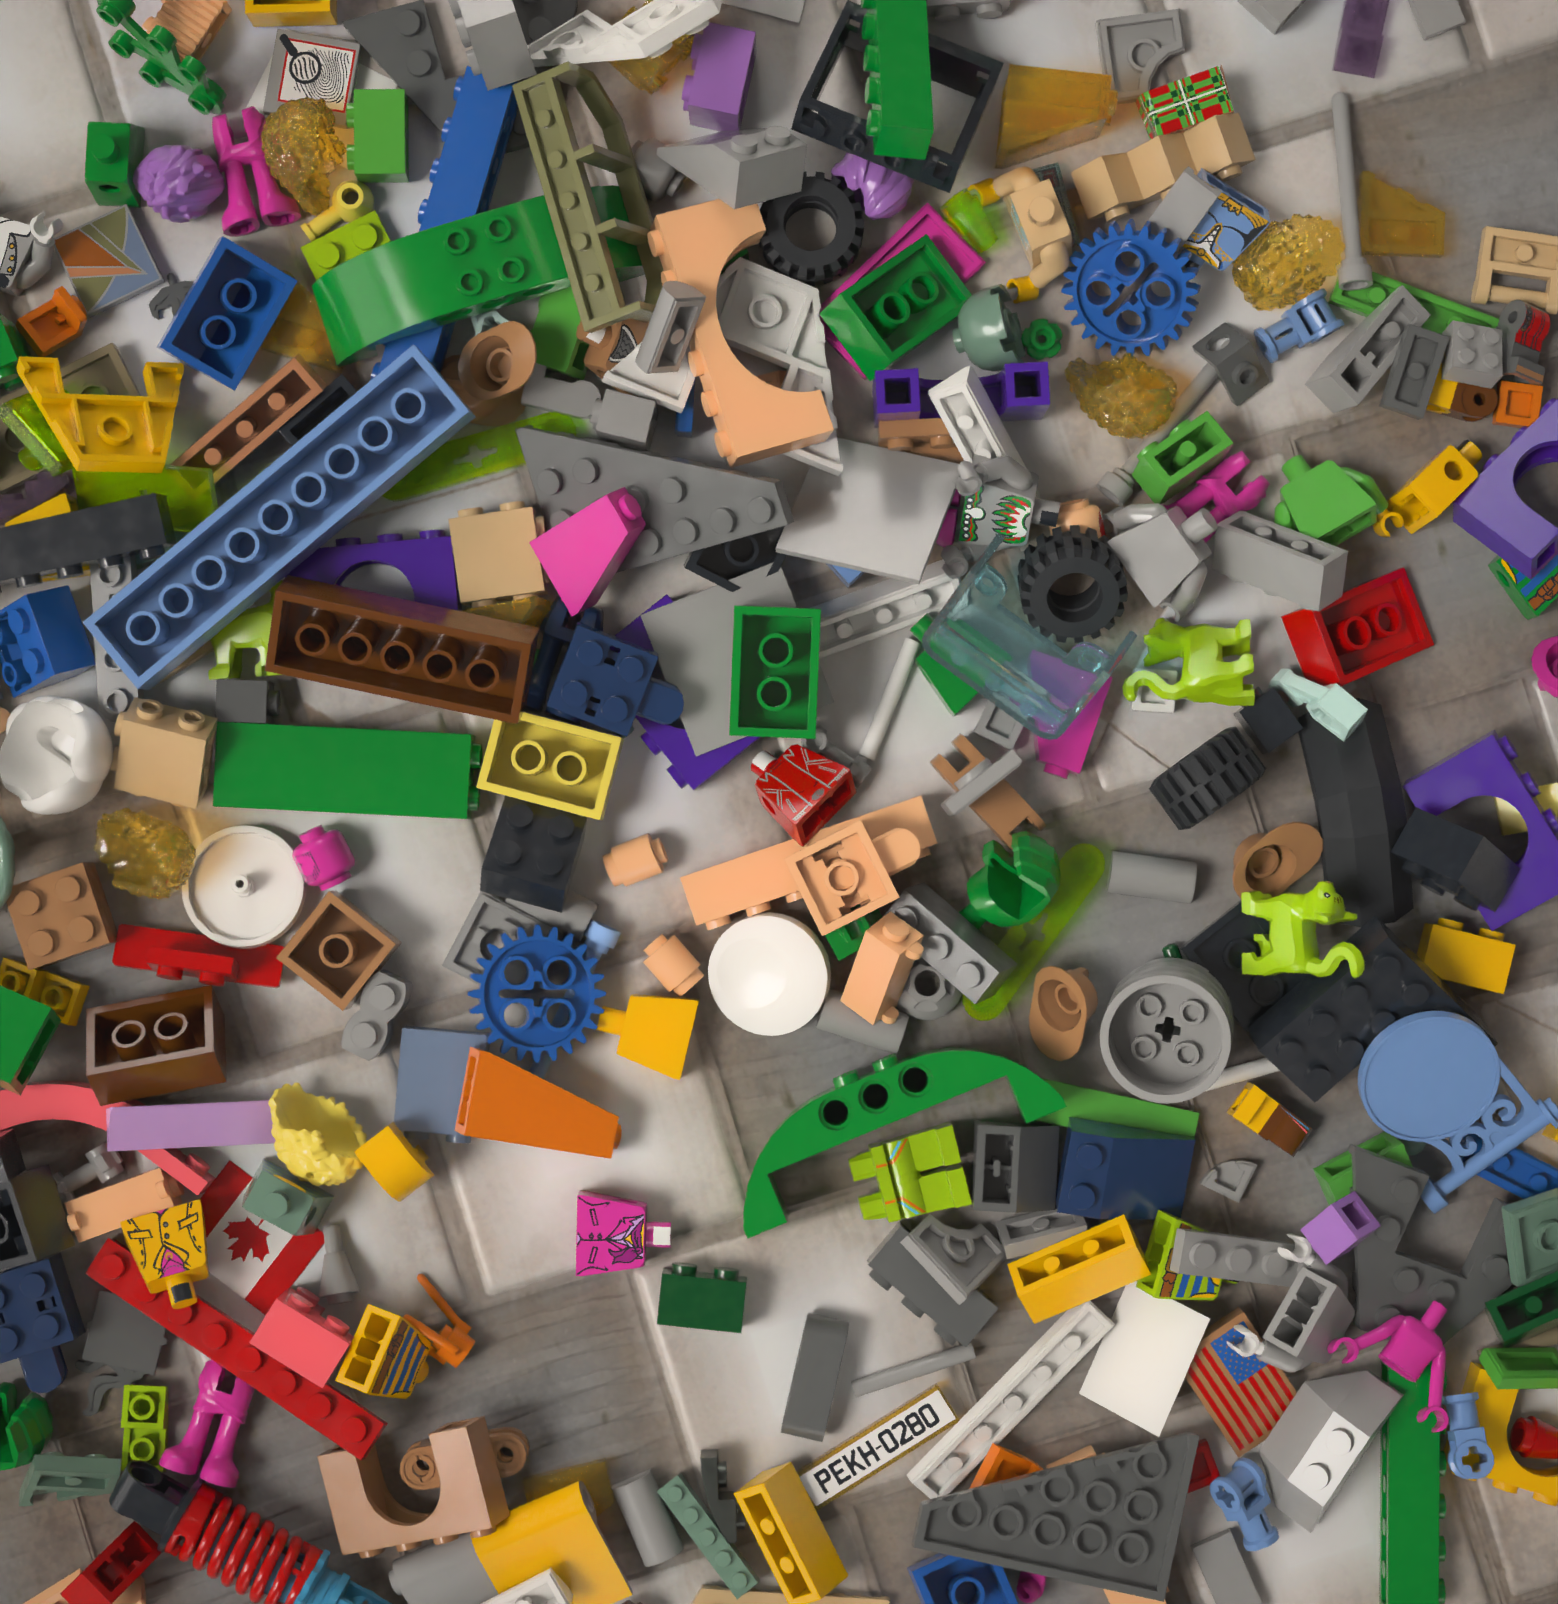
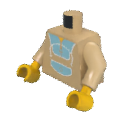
M1019 167L994 179L987 178L968 187V192L975 189L980 194L981 202L974 205L976 209L999 201L1000 197H1003L1032 270L1028 276L1010 279L1006 284L1007 289L1016 287L1018 289V297L1013 300L1014 304L1037 299L1039 288H1044L1068 268L1069 257L1072 255V234L1050 179L1040 182L1038 176L1031 168Z

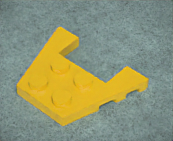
M19 356L16 366L17 373L76 471L162 473L166 463L174 423L173 418L184 372L183 363L146 362L142 373L147 396L70 394L64 391L58 358Z

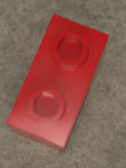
M134 1520L60 1595L69 1604H112L161 1554L157 1550L158 1544Z

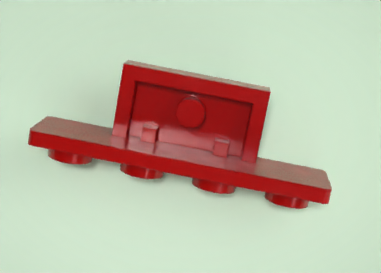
M121 924L118 927L112 963L117 967L157 972V977L169 980H182L183 976L197 977L200 983L212 986H224L226 981L279 988L284 964L276 957L283 950L284 946L266 944L256 948L239 949L219 944L206 935Z

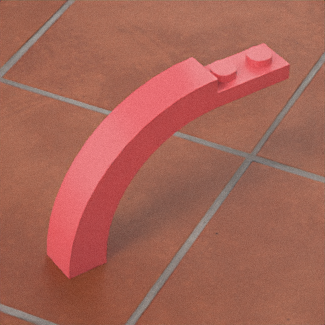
M75 1081L33 1082L26 1085L21 1096L7 1089L0 1091V1132L18 1124L50 1119L86 1123L107 1131V1108L146 1105L137 1100H130L100 1106L91 1085L88 1083ZM177 1148L137 1150L197 1196L204 1193L215 1180V1177L208 1172L211 1168L209 1164L193 1153L186 1156Z

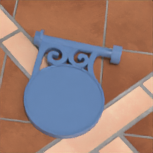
M1425 1011L1401 1018L1386 1027L1374 1038L1361 1060L1358 1070V1091L1361 1101L1373 1122L1394 1137L1407 1141L1425 1142L1438 1148L1448 1157L1452 1165L1451 1171L1438 1181L1434 1182L1429 1177L1420 1196L1434 1214L1449 1205L1445 1197L1542 1128L1551 1123L1558 1129V1106L1552 1098L1549 1097L1544 1101L1540 1098L1535 1101L1499 1057L1494 1045L1481 1027L1459 1014L1446 1011ZM1500 1075L1521 1102V1109L1517 1116H1515L1516 1107L1512 1099L1504 1094L1496 1095ZM1501 1107L1505 1108L1499 1111L1498 1115L1503 1122L1494 1120L1492 1116L1496 1109ZM1481 1118L1483 1124L1476 1121ZM1467 1134H1476L1481 1137V1150L1465 1162H1462L1459 1155L1469 1156L1477 1150V1144L1473 1137L1467 1136L1464 1144L1460 1143L1462 1138Z

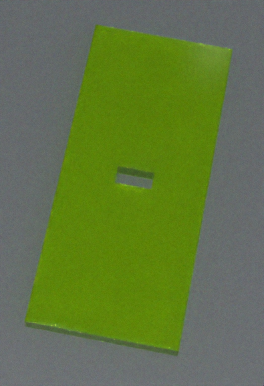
M71 463L79 510L143 496L144 490H147V494L158 493L166 495L174 531L191 532L218 509L211 468L164 465L162 473L76 471Z

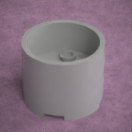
M1159 958L1137 967L1127 974L1116 986L1102 1020L1100 1048L1109 1072L1125 1090L1150 1102L1178 1103L1199 1096L1218 1080L1229 1058L1234 1031V1011L1230 997H1228L1218 980L1209 973V970L1189 960ZM1166 1017L1174 1018L1173 1023L1177 1026L1172 1034L1165 1033V1027L1161 1025Z

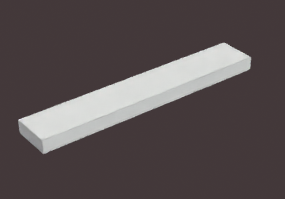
M1091 1300L1067 1310L906 1476L930 1499L950 1494L986 1457L992 1443L998 1445L1115 1324Z

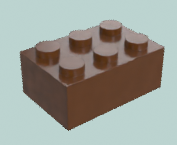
M212 985L86 1009V1077L100 1106L227 1082L225 1016Z

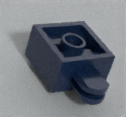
M577 622L547 699V706L627 737L636 715L659 724H671L682 714L684 700L682 692L677 686L651 676L659 657L657 652ZM610 646L620 649V652L610 649Z
M61 1252L35 1262L0 1271V1364L19 1358L29 1389L37 1393H48L61 1385L68 1375L60 1344L73 1341L86 1332Z

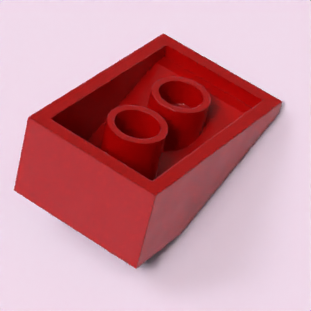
M1404 567L1344 590L1342 597L1319 612L1300 608L1281 616L1305 679L1322 686L1337 683L1341 687L1434 645Z

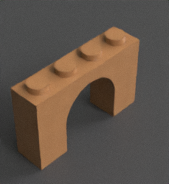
M485 1416L446 1423L428 1434L441 1487L439 1501L433 1513L410 1511L393 1498L385 1484L375 1444L365 1460H359L339 1445L318 1455L317 1458L342 1556L359 1553L360 1558H369L383 1553L386 1547L396 1546L397 1551L402 1552L422 1545L421 1541L433 1539L434 1545H440L458 1539L459 1534L470 1532L472 1538H478L496 1532V1525L509 1517L510 1514Z

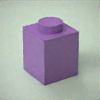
M1353 1191L1328 1206L1304 1226L1301 1232L1310 1242L1313 1250L1328 1265L1351 1251L1381 1225L1358 1194Z

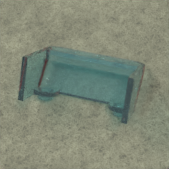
M998 532L925 631L922 637V645L932 659L1035 735L1048 740L1057 739L1066 731L1111 676L1138 635L1131 630L1112 654L1091 642H1080L1069 653H1066L1000 604L1006 595L1007 583L1004 577L987 563L1005 539Z

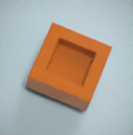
M1503 380L1498 382L1496 391L1498 401L1493 413L1492 424L1515 428L1529 427L1539 418L1543 386Z

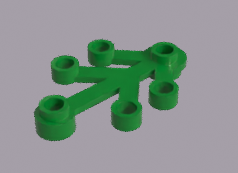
M97 0L99 6L96 12L101 19L114 27H117L120 23L136 38L134 39L122 30H117L108 41V44L117 54L124 58H130L134 52L147 59L139 70L140 76L147 83L159 88L163 82H166L189 95L188 102L190 105L204 115H209V113L220 114L224 109L223 102L227 98L225 91L216 82L206 77L207 69L199 60L186 55L182 62L180 61L175 46L177 40L171 32L162 26L156 25L148 34L130 17L136 10V5L132 0Z

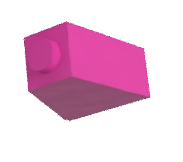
M625 487L606 494L529 542L571 616L597 604L646 525L641 516L642 512L638 501L628 493Z
M1032 650L1029 652L1026 661L1036 761L1045 764L1043 772L1067 779L1069 773L1080 774L1113 677L1105 675L1085 703L1104 674Z

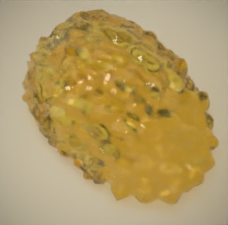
M308 97L297 100L291 99L279 106L276 112L270 113L265 119L266 123L263 125L261 132L262 151L265 153L266 164L270 167V174L277 180H280V186L287 188L288 192L293 195L294 200L301 205L304 212L317 216L330 207L329 200L331 196L328 188L331 183L328 176L336 170L337 165L343 163V155L347 152L345 144L339 141V137L335 135V129L333 128L336 121L335 115L332 114V109L326 105V101L323 98L317 100Z
M1293 214L1291 219H1285L1283 222L1271 221L1267 228L1232 262L1234 284L1243 292L1244 300L1252 304V307L1256 308L1257 311H1272L1275 307L1282 309L1287 305H1294L1307 297L1308 293L1319 290L1327 276H1336V265L1340 264L1342 260L1340 254L1344 251L1345 244L1341 240L1342 236L1340 235L1339 228L1334 227L1331 220H1322L1321 216L1313 217L1310 214L1304 217L1300 214Z
M1131 353L1124 354L1122 359L1113 356L1110 361H1103L1099 365L1088 364L1078 357L1075 361H1070L1068 367L1064 370L1066 381L1070 383L1069 391L1075 394L1076 399L1080 402V409L1087 413L1088 418L1095 420L1099 427L1107 429L1110 435L1126 439L1144 438L1146 435L1157 431L1160 426L1166 424L1171 416V412L1174 411L1176 397L1179 394L1177 384L1171 376L1166 375L1164 370H1156L1154 366H1147L1145 361L1138 362L1137 358L1132 357Z
M126 807L116 810L112 814L104 813L101 815L103 819L97 820V829L95 830L96 843L93 850L99 854V860L108 865V874H114L112 885L120 890L126 889L131 895H136L137 897L144 895L149 899L157 898L161 900L163 898H170L174 892L182 888V885H185L186 881L190 879L196 857V848L190 843L189 836L183 829L173 825L168 820H159L155 816L147 815L145 811L136 813Z

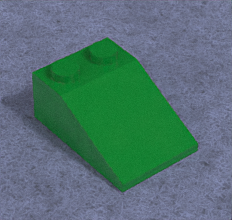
M926 234L840 293L819 314L867 379L872 381L875 370L889 369L957 318L963 303L972 294Z

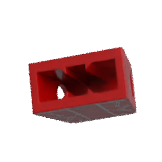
M798 744L791 745L778 759L767 751H761L756 755L751 764V771L759 776L756 780L755 788L760 803L802 847L857 793L849 768Z

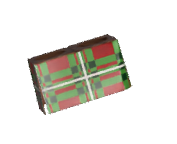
M1222 65L1220 68L1216 66L1146 91L1139 95L1136 100V105L1150 140L1158 135L1182 133L1214 115L1231 114L1234 112Z

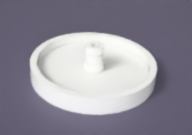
M247 825L225 828L206 838L191 854L182 877V899L186 912L193 924L208 938L232 948H256L280 938L296 922L306 897V883L293 859L292 847L269 830Z
M766 912L747 916L737 921L721 935L711 952L708 979L713 998L728 1019L746 1031L759 1035L776 1036L801 1028L821 1009L830 989L831 967L822 942L809 927L793 917Z

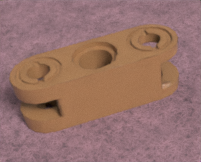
M961 733L951 743L969 763L958 773L940 754L930 761L933 768L955 792L958 789L954 783L986 759ZM1002 779L969 805L1012 852L1011 831L1024 819L1040 832L1046 827L1045 822L1005 779Z
M514 1427L489 1429L488 1432L500 1478L517 1474L523 1468L529 1455L530 1444L527 1436L521 1430ZM430 1439L415 1442L409 1447L400 1463L402 1480L415 1490L440 1488L439 1474ZM501 1448L511 1449L514 1455H504L501 1452ZM417 1461H425L429 1465V1469L421 1468Z

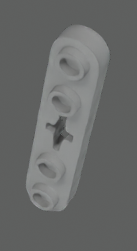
M135 555L125 557V565L99 570L98 564L90 565L93 613L137 577ZM94 637L99 710L104 718L111 722H116L120 711L127 712L135 697L144 699V690L137 689Z

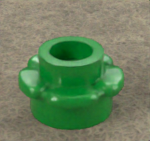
M1039 318L1033 320L1029 328L1024 329L1021 342L1031 358L1036 360H1042L1046 357L1053 358L1061 349L1060 340L1063 338V334L1056 323L1051 324L1047 319ZM1039 336H1045L1046 342L1040 343L1038 340Z

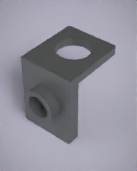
M1227 323L1221 324L1192 346L1195 353L1215 368L1231 402L1236 406L1243 403L1270 382L1251 342ZM1222 338L1230 339V342L1224 348L1218 351L1209 350L1215 341Z

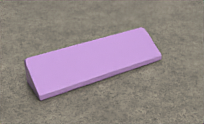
M269 1100L109 1107L106 1109L107 1152L275 1143L276 1140L271 1133L273 1123L271 1120V1109L268 1104Z

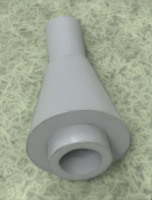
M340 1225L323 1227L326 1254L323 1259L319 1298L327 1297L328 1305L354 1301L353 1293L361 1292L347 1255L343 1252Z

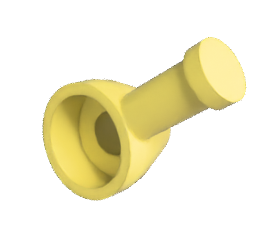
M344 181L333 192L332 206L307 224L303 223L300 227L312 242L339 221L343 220L350 223L372 212L374 209L373 194L369 187L360 181ZM348 192L358 193L359 198L356 203L350 205L344 202V196Z

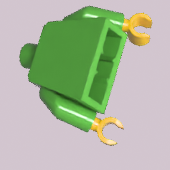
M1302 455L1292 457L1282 466L1281 470L1290 482L1280 489L1281 502L1278 503L1274 510V523L1337 546L1373 525V529L1378 536L1391 537L1385 528V520L1388 517L1396 528H1402L1404 524L1403 517L1399 513L1387 510L1389 503L1374 479L1369 475L1349 467H1339L1332 460H1327L1311 469Z

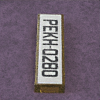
M935 1383L796 1472L814 1508L818 1511L958 1423L960 1419L939 1385Z

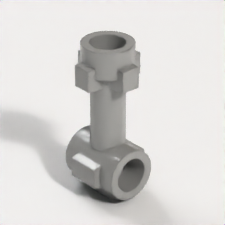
M820 725L816 728V739L800 738L802 747L849 768L857 788L872 769L866 763L867 759L860 754L855 759H852L830 743L826 737L827 730Z
M107 1142L85 1154L89 1161L87 1164L65 1177L60 1171L52 1175L57 1183V1191L61 1203L75 1199L73 1191L94 1178L98 1177L101 1183H104L123 1172L124 1169L120 1164L123 1162V1159L119 1152H107Z

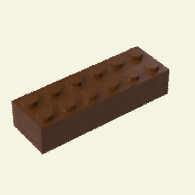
M287 575L275 590L265 671L518 724L527 706L540 628Z

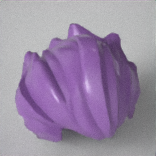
M165 145L153 149L136 167L133 175L135 188L143 199L147 201V205L152 207L154 212L160 213L162 219H167L174 223L190 222V219H196L206 214L208 205L214 202L226 187L223 174L219 171L217 163L209 155H204L202 149H192L188 145Z
M848 152L831 169V179L833 176L840 179L841 186L844 189L848 187L855 193L854 199L856 203L860 202L862 210L871 220L887 219L896 215L907 205L908 197L911 195L913 178Z

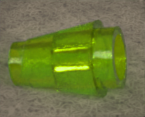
M967 188L956 193L940 208L945 216L943 221L975 248L979 254L989 249L999 239L977 194L971 195Z

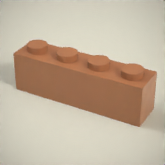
M298 353L177 457L167 469L196 500L321 393L327 384L301 354Z

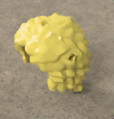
M286 1083L282 1088L275 1089L274 1094L268 1101L273 1123L271 1133L276 1140L274 1148L277 1151L279 1160L285 1163L286 1168L293 1176L298 1177L300 1181L310 1182L318 1187L321 1185L330 1187L333 1184L339 1186L341 1183H345L356 1174L357 1170L362 1169L363 1163L354 1151L366 1143L367 1134L362 1131V1125L356 1123V1118L349 1115V1110L345 1108L346 1103H335V1097L332 1096L326 1099L324 1096L316 1097L311 1093H306L299 1083H294L292 1086Z

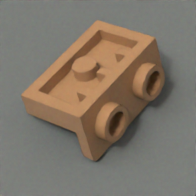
M941 418L879 421L877 430L879 447L888 448L890 451H902L958 464L964 461Z

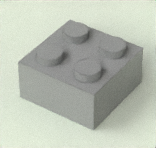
M1453 320L1442 332V335L1449 337L1442 359V379L1492 388L1503 376L1502 330Z

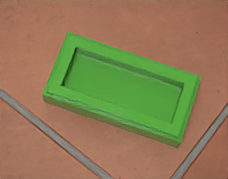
M1555 1347L1484 1348L1479 1357V1361L1497 1389H1558V1351Z

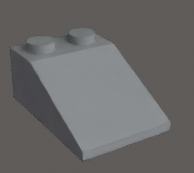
M771 126L768 128L721 131L657 147L656 155L733 209H738L800 192L802 189L807 144L792 135L788 129L780 126Z

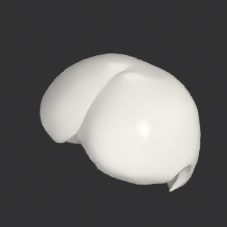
M48 695L22 703L11 712L7 720L6 737L0 748L1 781L8 791L21 799L23 807L30 812L50 815L67 813L78 809L97 795L103 780L108 775L113 760V742L109 730L96 711L72 699Z

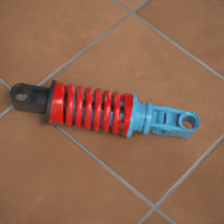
M133 1460L127 1464L109 1498L111 1507L117 1513L131 1518L161 1535L157 1547L158 1551L169 1553L175 1557L178 1554V1558L182 1562H187L194 1556V1569L201 1571L207 1567L208 1577L216 1579L221 1575L222 1585L230 1587L235 1584V1591L240 1595H245L250 1591L249 1599L254 1603H259L266 1597L263 1604H363L364 1601H367V1604H392L373 1591L351 1581L350 1575L344 1572L342 1575H339L336 1571H332L331 1568L327 1567L330 1551L322 1550L306 1541L303 1542L299 1536H293L286 1545L289 1538L287 1529H278L272 1537L275 1529L274 1522L265 1520L258 1529L261 1516L257 1512H251L244 1521L247 1508L243 1504H237L230 1513L229 1510L233 1504L232 1498L229 1496L222 1497V1493L206 1484L205 1480L200 1477L188 1488L160 1472L152 1464L142 1460ZM184 1539L185 1541L183 1545H179L181 1541Z

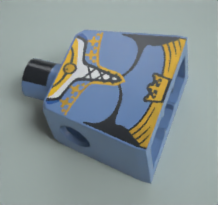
M1201 168L1197 176L1212 188L1217 187L1222 193L1182 247L1184 249L1180 254L1190 251L1192 253L1189 261L1185 264L1186 268L1197 267L1200 270L1204 262L1214 268L1224 271L1267 228L1270 223L1269 210Z

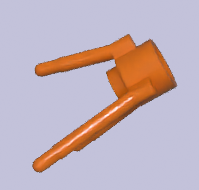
M418 1274V1282L454 1327L451 1328L445 1324L437 1333L408 1314H405L403 1318L422 1335L432 1341L428 1355L443 1365L448 1362L454 1368H457L476 1342V1340L467 1335L472 1327L459 1318L424 1274Z

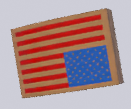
M1237 1307L1206 1328L1185 1379L1239 1458L1267 1439L1297 1392L1283 1370L1258 1360L1255 1353L1252 1356L1243 1357L1227 1345V1341L1237 1345L1244 1340L1245 1335L1233 1328L1238 1324L1245 1326L1257 1335L1260 1342L1263 1341L1245 1313Z

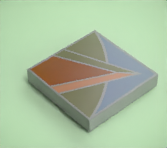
M127 204L54 238V248L89 318L165 282Z

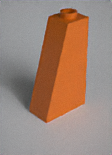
M470 1047L454 1131L464 1136L612 1158L613 1149L618 1148L622 1134L621 1125L618 1124V1116L488 1051Z

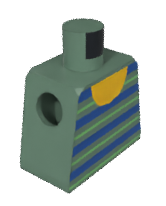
M264 1158L243 1195L242 1207L292 1235H308L315 1233L334 1195L312 1185L310 1182L300 1181L298 1177L293 1176L288 1170Z

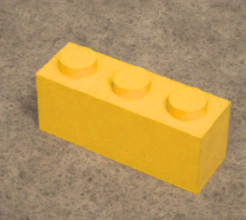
M1124 1214L1007 1264L1018 1298L1034 1324L1151 1275L1141 1245Z
M792 1462L762 1471L733 1493L788 1604H807L820 1600L849 1576Z

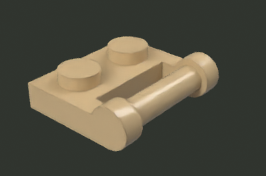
M1490 226L1484 227L1482 229L1471 302L1485 305L1487 301L1509 304L1514 300H1522L1546 311L1548 314L1556 315L1558 312V236ZM1492 273L1547 281L1545 292L1492 285Z

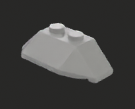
M1369 1369L1306 1380L1259 1449L1275 1507L1311 1533L1403 1397V1394Z

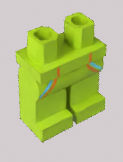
M949 1122L882 1142L869 1144V1150L848 1158L854 1182L876 1176L879 1188L878 1192L858 1196L863 1220L886 1218L890 1223L952 1207L959 1208L972 1205L963 1167L960 1164H956L961 1162L953 1126ZM943 1165H944V1166H947V1167L935 1169V1170L928 1171V1172H924V1173H921V1172H920V1171L932 1169V1168L939 1167V1166H943Z

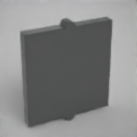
M100 1290L92 1320L86 1323L89 1332L82 1359L155 1376L162 1346L168 1343V1339L165 1337L167 1329L116 1294Z

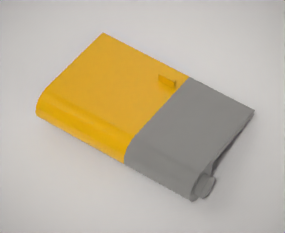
M577 1481L509 1510L510 1516L497 1524V1531L492 1534L472 1538L471 1533L468 1532L459 1534L458 1539L445 1544L434 1545L432 1543L393 1560V1570L389 1571V1580L394 1592L397 1595L403 1594L408 1604H481L550 1568L571 1590L573 1594L572 1604H613L633 1595L632 1588L597 1525L596 1510L592 1498L582 1481Z

